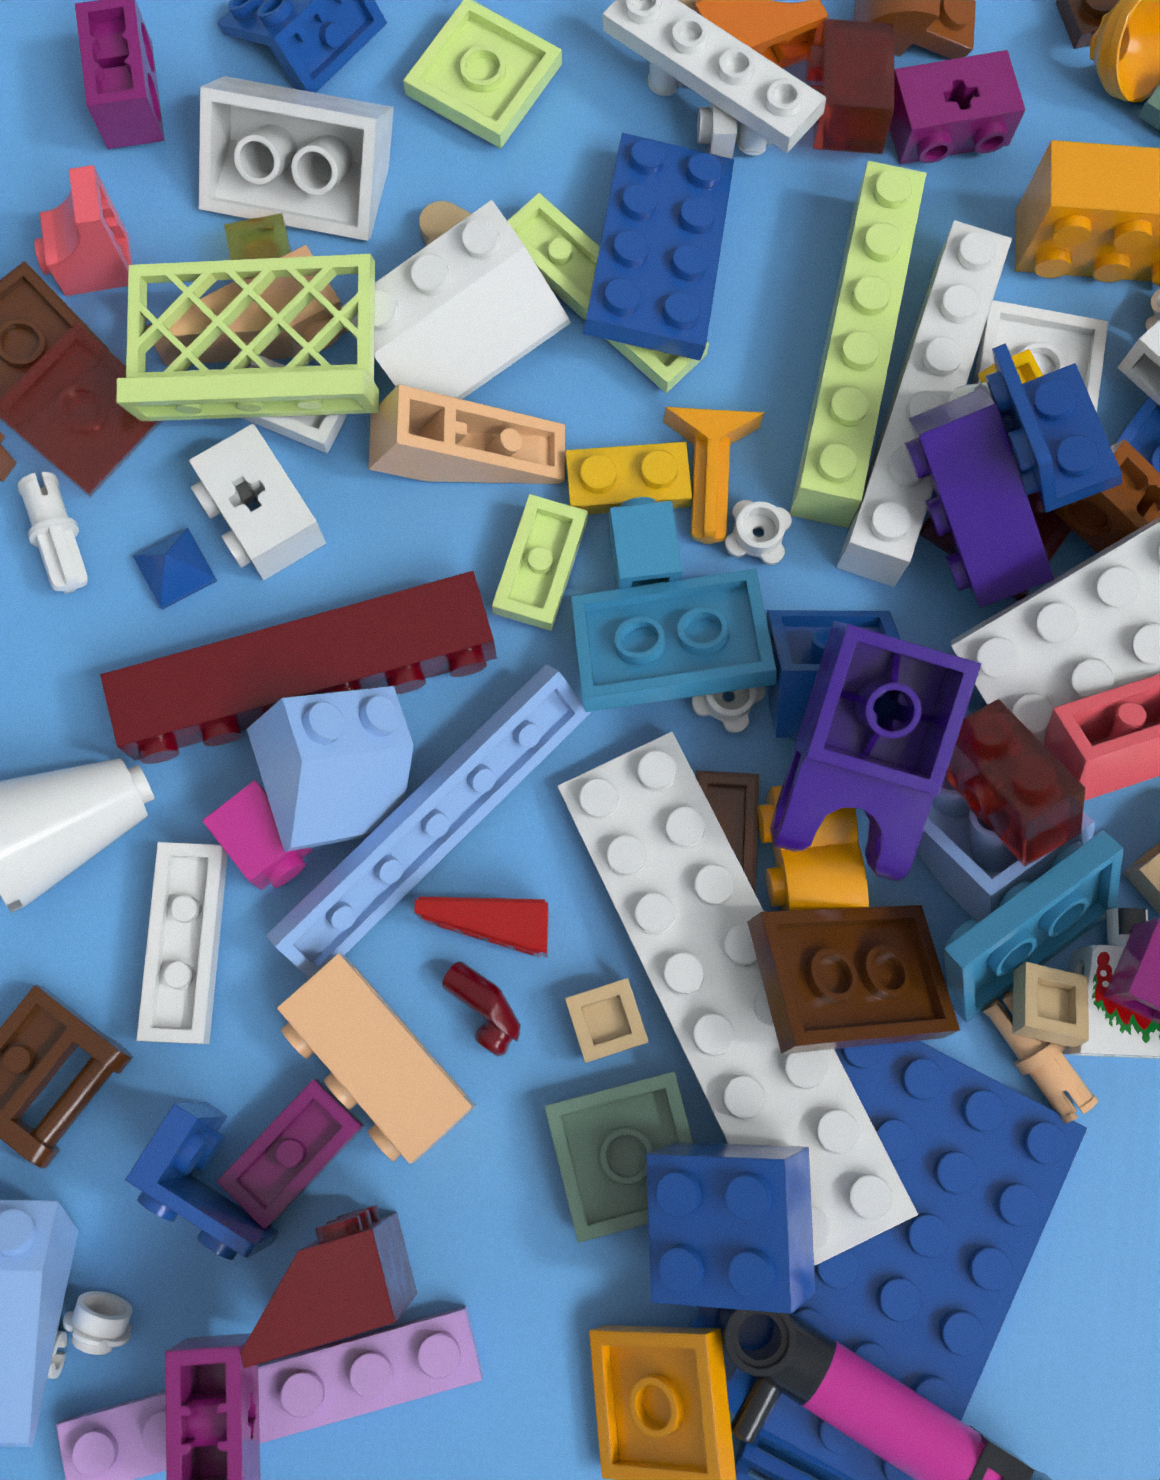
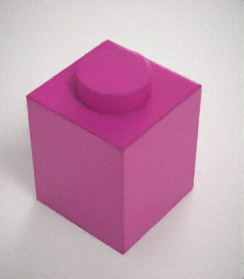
M256 780L202 820L247 880L261 890L270 884L274 888H278L292 880L306 865L302 859L313 851L310 847L284 852L266 791Z

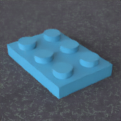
M757 568L571 596L581 694L585 712L777 685L775 661Z
M1102 830L1085 844L1077 841L1067 846L1055 858L1049 871L1034 882L1029 880L1019 882L1004 895L999 908L980 922L977 919L965 922L950 936L947 946L944 948L947 989L953 1009L965 1022H968L1013 988V970L1024 962L1038 965L1045 964L1106 918V910L1117 908L1123 847L1105 830Z

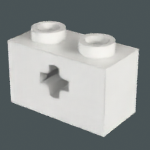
M254 423L189 460L200 479V482L190 488L210 519L220 513L222 514L231 530L221 537L241 568L252 562L264 581L326 544L316 519ZM256 500L260 507L251 512L246 505Z

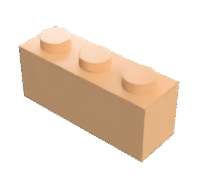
M340 953L277 1007L279 1012L288 1021L280 1029L285 1038L305 1059H308L313 1053L320 1058L332 1072L324 1079L327 1087L347 1109L351 1110L357 1103L375 1123L367 1131L381 1151L393 1162L401 1155L409 1164L416 1162L476 1107L349 959Z

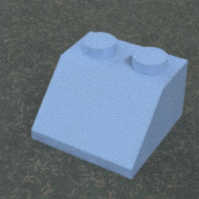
M394 686L281 698L247 728L284 852L368 837L405 801L414 745Z

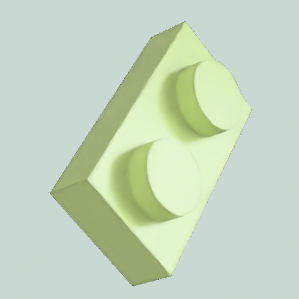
M529 494L492 604L493 614L552 631L588 521V511Z

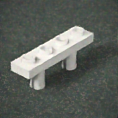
M615 0L602 14L603 31L649 61L648 85L655 94L660 96L672 95L677 91V86L681 87L684 84L739 121L736 143L738 148L747 155L758 156L764 153L766 145L770 147L771 143L788 153L824 113L826 103L824 95L678 0Z

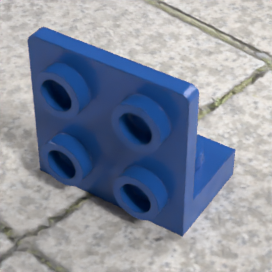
M231 0L228 4L229 11L217 22L225 35L268 45L295 89L314 93L321 89L387 24L375 0Z
M1006 343L992 348L996 372L986 375V381L992 399L997 403L1007 437L1010 440L1016 457L1015 461L1027 496L1037 492L1046 513L1121 485L1122 472L1076 363L1022 384Z
M207 1102L174 1103L125 1179V1181L142 1191L137 1201L144 1208L165 1220L174 1221L178 1215L201 1229L197 1240L215 1254L229 1260H234L237 1253L248 1258L272 1245L279 1233L276 1229L270 1227L264 1230L242 1207L191 1175L195 1168L201 1172L204 1171L217 1155L225 1140V1135L220 1133L219 1129L228 1116Z

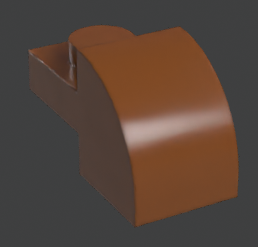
M855 0L852 38L897 56H901L912 44H915L950 59L966 57L974 47L976 1Z

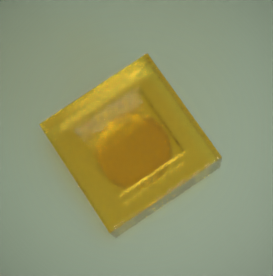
M282 213L224 224L231 260L280 258L292 252Z

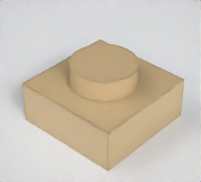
M1024 962L1013 970L1012 1034L1076 1048L1089 1041L1088 976L1029 962Z
M628 978L565 998L585 1063L649 1042Z

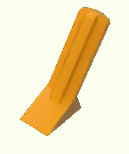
M665 407L663 423L694 445L690 535L693 540L707 545L725 540L728 519L730 445L759 429L765 412Z

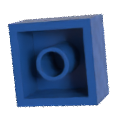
M676 1142L646 1154L651 1303L792 1314L815 1294L809 1147Z

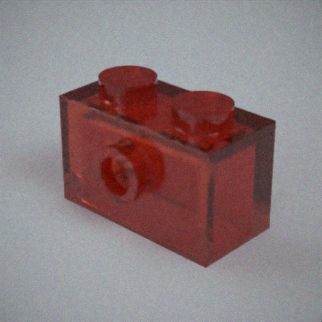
M825 18L820 44L810 43L805 72L806 81H815V86H809L826 97L824 113L814 123L813 149L882 154L894 113V24Z
M999 699L963 719L945 778L964 798L970 810L977 817L985 821L1024 866L1031 864L1081 834L1086 788Z

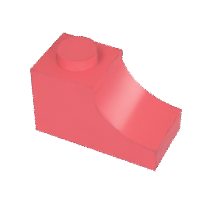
M94 165L69 169L71 191L66 200L53 210L40 212L42 237L35 238L34 241L39 266L44 275L52 274L65 296L128 286L129 265H132L128 232Z

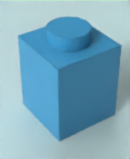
M638 497L624 501L620 507L610 508L608 533L616 589L681 580L683 570L672 501L656 502L655 499L650 497Z

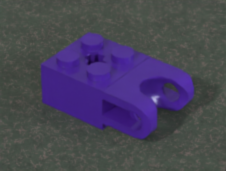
M833 621L773 814L770 833L774 847L793 852L804 851L811 846L814 836L825 816L841 807L860 808L864 810L869 819L868 841L865 849L867 864L878 877L892 881H899L906 877L914 861L934 796H939L982 663L850 624ZM887 691V698L896 702V709L891 717L882 713L881 721L877 723V714L873 711V706L879 696L882 697L883 693Z

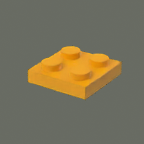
M603 1325L589 1330L602 1478L613 1480H736L721 1328Z

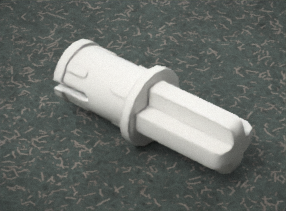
M41 472L44 487L40 488L36 474H29L18 482L17 487L23 498L32 526L28 531L30 543L39 548L51 588L55 591H63L64 594L73 593L88 582L86 569L75 539L79 533L77 522L72 518H68L58 487L57 476L50 472Z

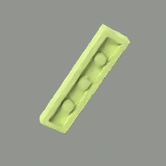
M538 193L507 222L526 247L551 290L585 320L599 245L543 195ZM607 340L665 393L670 391L700 362L695 359ZM708 342L706 343V348L704 350L701 360L705 356H707L709 347Z

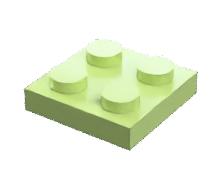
M463 0L404 78L405 95L501 149L561 67L562 49L473 0Z

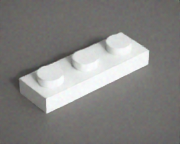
M158 842L136 1041L210 1044L228 854L221 845Z

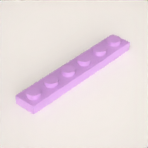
M467 1306L258 1364L260 1443L481 1381L483 1372ZM166 1390L65 1418L56 1424L66 1480H134L166 1471Z

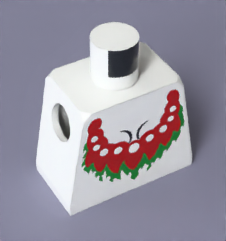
M1140 908L1106 910L1107 945H1091L1074 950L1070 962L1069 972L1088 976L1089 1041L1076 1048L1066 1046L1062 1053L1063 1055L1160 1059V1025L1104 997L1134 925L1148 921V910Z

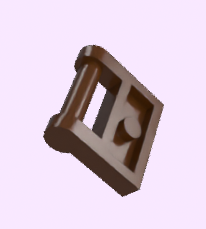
M34 985L0 1027V1139L26 1160L45 1169L60 1151L56 1144L111 1074L113 1072L120 1074L132 1060L133 1055L118 1042L103 1034L43 986ZM78 1046L81 1047L92 1057L36 1128H31L20 1118Z

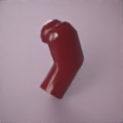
M459 961L452 965L442 981L443 989L486 1019L485 1023L475 1032L476 1042L496 1056L504 1055L512 1040L518 1041L521 1024L502 990L465 963Z

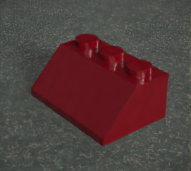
M377 1205L337 1216V1219L326 1222L327 1224L315 1228L318 1240L297 1252L241 1350L240 1354L244 1368L396 1323L417 1295L397 1212L380 1217Z

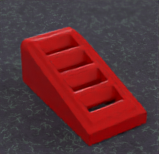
M419 897L418 900L415 899L414 913L427 924L535 957L543 956L548 958L549 906L545 899Z

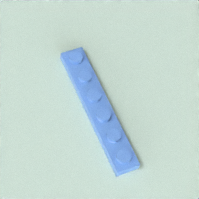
M545 664L266 935L271 943L309 979L338 953L344 956L590 714V712H585L583 702L557 669Z

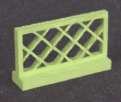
M371 254L129 265L126 378H117L116 403L140 421L379 413V388L374 383V258ZM358 274V293L340 311L320 293L336 275ZM303 276L315 277L310 282H308ZM292 277L303 289L277 313L259 295L276 278ZM243 279L253 280L248 285ZM217 280H233L243 291L217 316L199 298ZM194 281L189 287L183 283ZM173 282L183 293L157 319L147 309V283ZM315 299L333 318L308 343L289 324ZM254 301L272 318V321L246 345L229 326ZM195 304L212 322L186 348L169 329ZM357 313L358 329L350 322ZM148 319L152 323V325L146 330V323ZM345 328L357 339V364L330 365L319 352ZM284 330L303 349L285 367H269L258 355ZM224 332L242 351L225 369L209 370L198 358ZM165 335L182 353L165 371L145 372L146 352ZM314 359L319 366H307V364ZM254 361L260 368H247V366ZM192 364L199 369L186 371Z

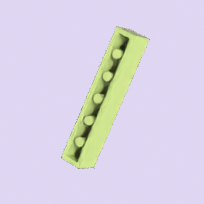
M872 161L867 162L854 202L792 498L790 516L848 528L862 501L926 172Z

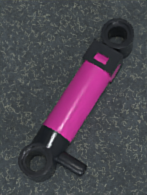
M721 1309L718 1318V1328H721L724 1350L740 1370L756 1376L754 1383L731 1422V1432L745 1443L752 1444L755 1442L782 1393L914 1480H1053L1045 1473L1031 1468L1005 1447L974 1427L966 1425L796 1314ZM755 1314H763L770 1317L773 1322L774 1331L771 1341L759 1350H748L741 1347L738 1332L746 1318Z

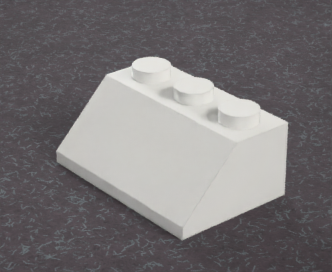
M227 76L201 86L199 209L368 241L372 235L389 169L394 107Z
M490 200L375 282L374 357L395 387L401 384L463 399L571 323L526 247L493 200ZM358 313L350 321L357 329Z

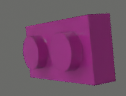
M313 1079L216 1182L266 1230L273 1225L365 1125L318 1079Z

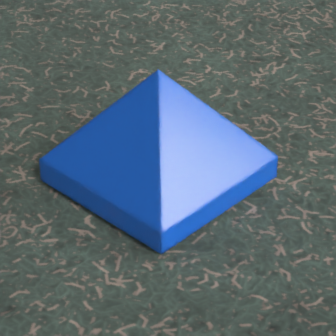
M188 528L133 556L162 610L217 582Z

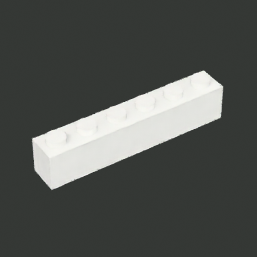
M954 220L936 260L867 472L862 501L851 521L836 568L895 587L910 564L927 511L925 501L931 498L933 487L929 476L917 478L904 443L915 439L908 418L947 403L952 392L957 387L967 384L1012 238Z

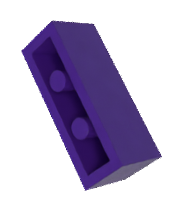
M984 388L908 418L915 439L905 442V448L917 478L920 479L925 476L930 478L936 497L926 500L925 503L938 536L949 533L956 553L946 556L945 559L958 592L969 588L981 608L1055 580L997 403Z

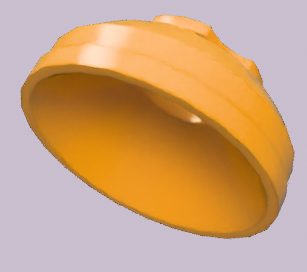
M1119 0L1102 17L1098 30L1092 35L1090 60L1095 62L1096 72L1102 86L1115 99L1133 103L1142 102L1149 98L1160 85V0Z

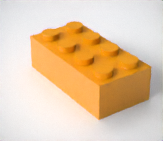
M1051 140L1016 208L1015 271L1036 273L1044 278L1070 275L1094 277L1101 282H1116L1120 280L1149 281L1160 286V148Z

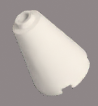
M118 758L0 781V895L11 913L27 906L148 817L144 804L154 800V795L139 765L127 769L123 760Z

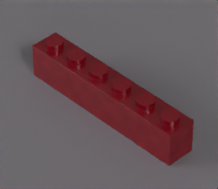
M474 571L103 673L100 674L117 747L134 761L141 760L144 764H154L177 757L180 754L179 748L200 742H203L205 746H219L238 740L242 736V730L250 727L281 698L394 686L396 694H403L423 687L426 684V678L450 672L452 677H463L477 673L487 666L486 661L497 659L494 638Z

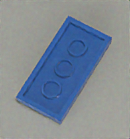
M622 132L583 334L701 361L707 343L734 159Z

